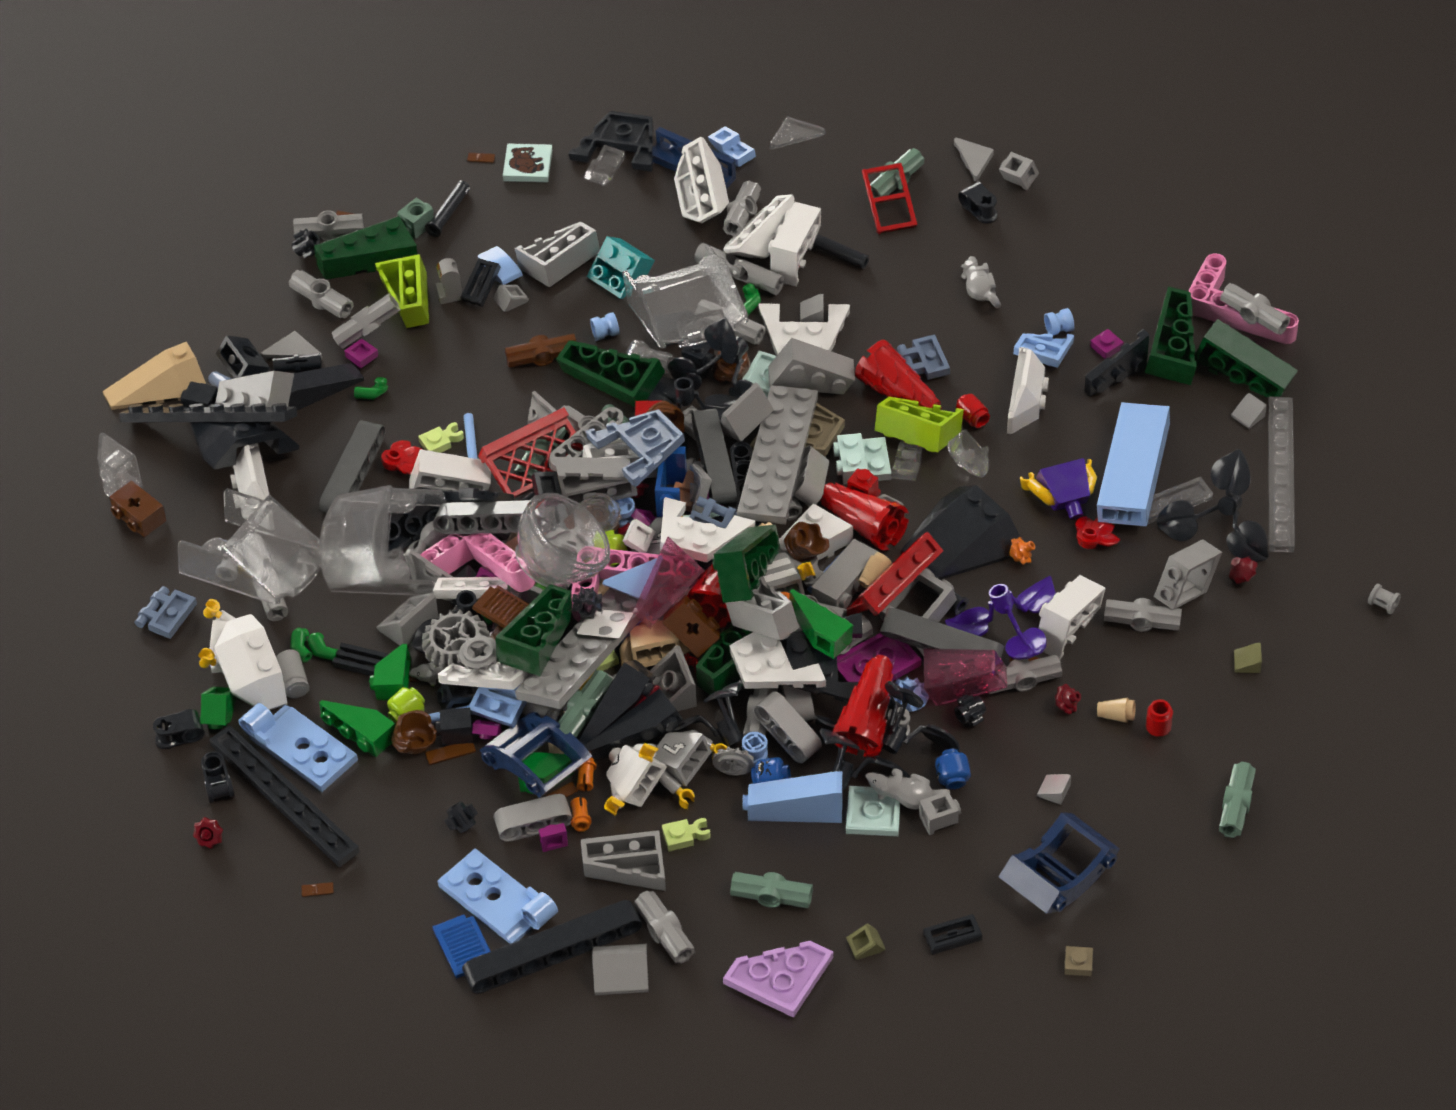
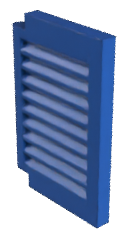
M464 914L432 926L456 978L464 976L462 966L467 961L491 952L474 916L466 918Z

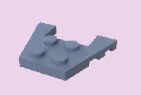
M659 409L630 417V422L620 425L613 422L606 424V429L595 432L593 428L586 431L588 440L597 449L621 438L640 458L622 468L624 477L634 487L638 486L685 441L683 433Z

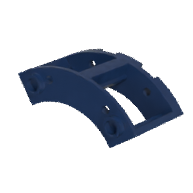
M537 712L526 714L517 721L514 728L509 727L479 750L482 753L483 761L488 766H492L494 770L502 768L512 772L526 783L531 793L536 794L539 798L592 757L590 752L571 732L564 734L558 729L560 728V723L547 715L540 718ZM548 741L559 748L572 763L544 784L522 760Z
M1061 813L1055 823L1041 838L1042 844L1035 850L1028 848L1019 854L1012 855L998 877L1046 914L1056 911L1061 912L1089 889L1106 868L1110 869L1116 863V855L1120 849L1074 814ZM1073 829H1076L1102 849L1079 876L1051 856L1062 845ZM1036 869H1041L1043 872H1045L1047 875H1049L1062 886H1055L1053 883H1051L1049 880H1047L1045 877L1039 874L1036 871Z

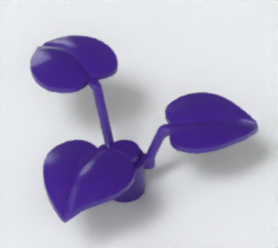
M1051 576L1044 578L1023 591L1017 598L1009 591L1007 585H994L989 590L991 599L988 602L989 611L983 607H974L954 618L945 620L947 626L982 636L989 630L988 623L993 621L994 609L1000 614H1008L1018 636L1008 640L1005 646L1006 653L1009 657L1017 660L1032 658L1045 650L1047 645L1046 636L1042 630L1035 627L1029 628L1022 633L1011 610L1013 604H1015L1022 612L1029 610L1032 613H1039L1041 607L1045 603H1049L1056 594Z

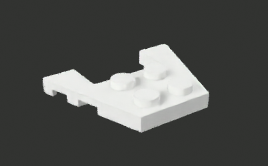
M759 304V314L762 316L776 356L791 338L832 351L836 343V337L839 331L842 330L846 317L850 314V304H829L828 322H779L780 304Z
M665 497L660 550L708 562L713 559L715 552L745 529L755 527V520L734 515L726 529L716 527L712 523H701L689 517H681L686 510V502Z
M799 625V629L795 630V631L792 632L791 634H794V633H797V632L802 631L800 625ZM753 632L730 645V654L745 689L778 688V685H793L794 688H803L804 684H816V688L826 687V679L819 663L793 670L780 640Z
M496 658V664L488 665V669L484 667L479 668L477 672L474 669H467L452 663L438 674V679L441 684L514 690L531 673L497 662Z

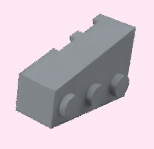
M578 222L554 232L555 236L546 240L538 238L535 240V244L526 248L522 246L516 247L515 252L519 269L546 286L551 287L599 253L600 247L595 229L583 222Z
M794 338L789 340L768 366L769 387L775 385L818 390L821 393L843 395L855 381L854 359Z
M270 371L219 381L215 404L221 403L224 404V407H230L233 404L243 403L245 407H251L253 404L265 403L266 407H272L273 404L286 403L288 407L294 373Z
M554 457L566 511L638 495L636 487L624 477L622 468L631 464L629 458Z
M763 576L759 578L760 586L758 589L752 590L754 594L752 600L726 602L733 626L777 640L786 639L792 632L799 629L791 601L780 591L776 592L771 583L767 584Z
M659 830L580 839L585 877L666 891Z

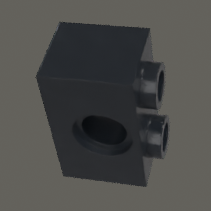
M226 335L216 352V355L233 378L265 373L270 368L248 338Z

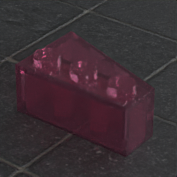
M670 537L666 538L632 611L649 629L663 617L705 571Z
M924 649V690L936 706L957 701L958 698L965 694L976 696L1007 688V667L995 650Z

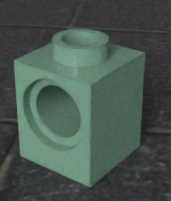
M415 198L398 211L397 215L400 216L410 235L416 239L426 231L425 225L433 219L434 211L430 204Z

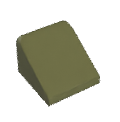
M1254 643L1234 650L1236 673L1261 672V643Z
M868 923L846 937L857 960L885 950L878 931Z

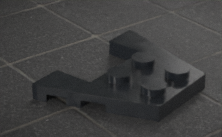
M610 111L593 127L594 131L589 136H584L580 140V145L576 149L572 148L568 153L570 160L589 163L596 147L636 152L631 162L632 168L652 172L653 118L652 116Z
M459 488V491L411 489V499L453 503L514 501L513 494L493 493L489 490H479L478 488Z
M862 613L844 617V619L853 624L852 638H862ZM803 631L791 634L786 638L787 658L792 669L795 670L819 663L826 679V687L816 688V684H804L803 688L796 689L818 695L822 693L833 696L835 700L842 702L844 700L849 701L854 686H857L858 682H838L837 656L832 659L815 649Z

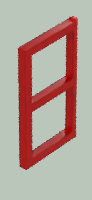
M902 163L863 169L862 174L877 233L881 234L916 227L917 221ZM898 169L903 193L873 198L868 175ZM905 198L911 222L881 227L875 204Z

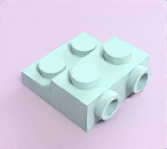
M861 433L837 435V442H833L834 457H839V461H836L837 475H842L843 484H847L848 479L857 468L868 469L874 476L878 477V481L891 480V468L885 437L862 439Z

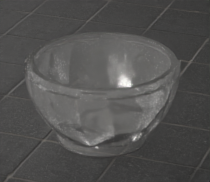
M544 493L535 495L524 508L518 523V544L515 548V555L523 571L537 583L546 587L550 584L559 587L561 584H574L586 581L604 569L611 560L609 558L610 544L602 526L585 507L576 501L557 493Z

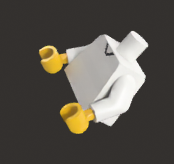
M209 599L203 614L206 618H213L215 616L216 620L212 622L210 648H203L198 655L201 658L199 665L202 668H207L210 665L212 673H223L214 647L226 623L236 618L224 610L219 611V602L215 599Z
M647 743L636 744L634 747L625 745L622 749L614 748L609 753V759L613 763L609 767L606 776L611 782L612 796L606 801L604 805L605 810L616 816L618 809L625 805L624 802L642 807L667 768L665 764L653 758L658 751L655 745Z

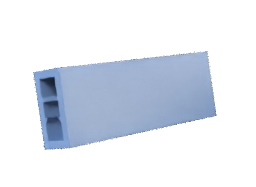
M1121 402L1097 502L1098 522L1147 526L1170 426L1169 406Z

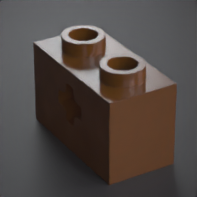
M132 480L109 496L112 514L117 519L124 520L133 532L137 531L143 537H146L167 521L163 505Z
M685 595L664 614L662 623L698 658L720 638L721 629L719 623L710 616L708 618L702 612L701 605L695 599L690 600Z

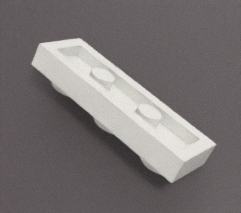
M498 577L438 578L433 593L436 599L453 600L456 599L459 592L470 590L476 595L477 600L490 586L495 589L499 585L509 592L511 587Z

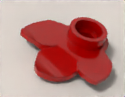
M400 440L394 442L390 449L382 453L381 461L387 470H399L404 474L411 475L419 450L423 449L416 446L411 447L410 441Z
M1082 516L1076 521V538L1078 544L1083 548L1093 549L1097 544L1112 546L1119 543L1120 539L1112 534L1115 527L1114 523L1098 522V518L1093 521L1087 516Z

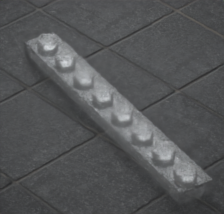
M1288 397L1268 398L1269 551L1294 553L1293 398Z

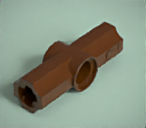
M568 334L554 338L537 335L531 338L529 343L506 347L505 354L508 367L535 363L537 366L549 365L554 358L559 356L569 340L576 341L575 335Z

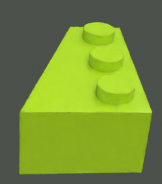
M420 254L375 263L388 294L390 293L399 304L401 310L398 313L406 328L429 324L427 272Z
M888 397L877 405L875 431L883 433L886 437H895L907 444L924 447L927 451L939 452L961 434L964 409L956 408L955 412L941 410V405L934 404L933 408L918 406V401Z

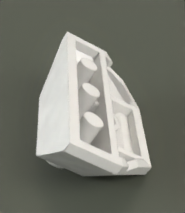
M699 137L683 146L681 152L683 155L678 163L674 180L682 216L699 223H704L720 214L728 205L729 200L721 165L705 139Z
M776 196L769 205L760 210L745 225L743 231L737 237L733 236L726 243L723 249L724 252L746 258L760 259L771 255V253H768L769 243L771 239H775L778 226L784 223L787 210H791L794 204V196Z
M1019 347L1008 413L1007 434H1013L1039 419L1040 409H1045L1046 395L1042 394L1043 391H1048L1049 378L1045 377V367L1031 349Z
M255 443L244 446L236 459V465H233L235 474L230 475L233 489L238 488L239 491L234 493L236 506H242L245 517L270 529H274L276 524L259 444Z
M252 614L228 621L214 647V651L231 694L252 706L261 703L269 710L287 705L282 671L264 627Z

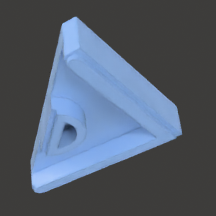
M658 557L607 578L602 584L646 602L664 559Z

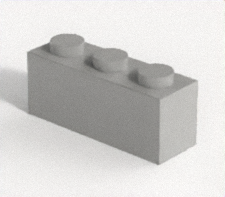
M853 539L812 586V596L817 599L818 603L847 608L856 592H860L864 588L858 583V580L870 556L878 551Z

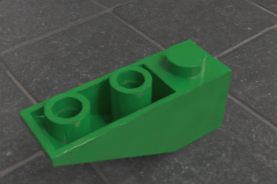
M794 589L790 590L789 600L792 603L797 622L811 645L834 659L852 642L853 624L829 611L826 607L812 601L806 595L800 594Z
M324 700L319 702L322 720L327 725H333L346 739L350 738L356 742L362 751L369 752L377 757L392 744L391 737L395 729V723L379 711Z

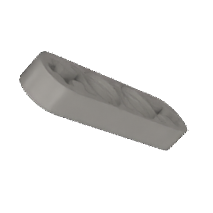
M615 407L605 409L554 449L549 458L551 470L557 471L554 457H582L583 450L575 451L571 448V445L576 442L581 443L583 446L590 444L591 442L586 435L587 430L593 428L598 430L606 429L607 427L604 425L608 422V417H616L615 423L617 425L622 424L624 418L622 411Z

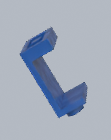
M678 447L658 466L655 485L657 517H663L665 497L681 501L680 488L667 487V485H675V482L683 483L687 473L686 447Z

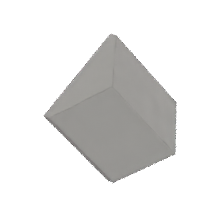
M756 382L722 414L720 424L723 435L742 441L774 411L761 387Z
M433 593L410 597L376 628L398 645H409L414 640L416 631L423 622L432 618H439L436 596Z
M676 645L650 672L655 676L652 683L655 686L659 685L663 693L677 711H682L697 706L696 687L681 647Z
M647 944L593 947L595 995L649 992Z

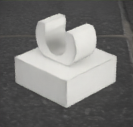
M635 519L631 521L622 542L631 549H635L640 553H646L656 531Z

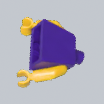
M1082 458L1040 469L1036 479L1034 473L1030 472L1028 474L1029 479L1020 477V483L1023 490H1030L1046 505L1051 506L1054 511L1066 508L1070 520H1074L1084 515L1081 504L1086 503L1094 492L1097 475L1091 466L1092 460L1088 459L1087 464H1085V460Z

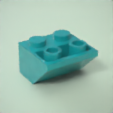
M607 236L587 277L620 299H623L645 281L655 260L626 241Z

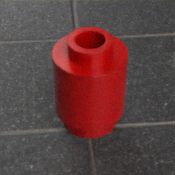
M974 394L962 395L957 400L956 408L964 409L963 419L970 426L981 428L987 424L990 419L988 409Z
M1155 700L1147 709L1146 729L1154 736H1165L1171 731L1173 709L1167 701Z

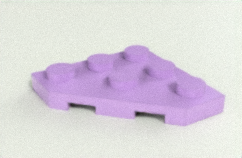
M812 941L799 943L797 947L789 949L781 947L764 951L763 955L756 957L736 958L723 977V984L794 1018L833 959V951Z

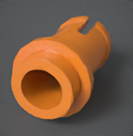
M590 758L578 768L577 789L585 791V785H587V791L593 789V771L596 769V763L593 758Z
M577 797L570 802L573 816L571 825L576 831L582 832L589 828L591 817L588 815L587 800L581 798L582 805L580 806V800Z

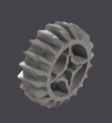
M460 609L455 614L449 610L446 616L440 613L439 619H432L431 625H427L425 633L422 634V648L428 662L431 661L434 668L439 666L442 671L452 663L465 667L460 661L459 650L463 643L470 639L468 633L474 637H490L484 621H481L478 615L473 616L470 611L463 614ZM438 643L442 644L444 649L438 647ZM482 652L481 654L475 653L476 658L479 655L485 656L484 652Z

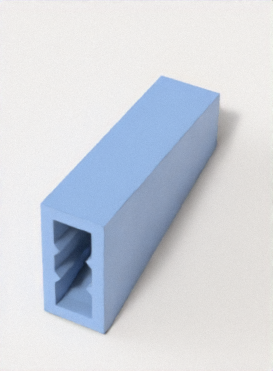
M842 771L749 784L748 795H743V810H748V821L842 823Z

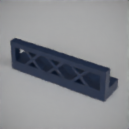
M659 127L656 130V145L653 147V162L676 172L678 163L683 155L681 153L682 146L692 141ZM664 138L668 139L671 144L664 142ZM712 150L719 163L722 162L728 165L727 169L720 163L727 190L736 179L735 159Z

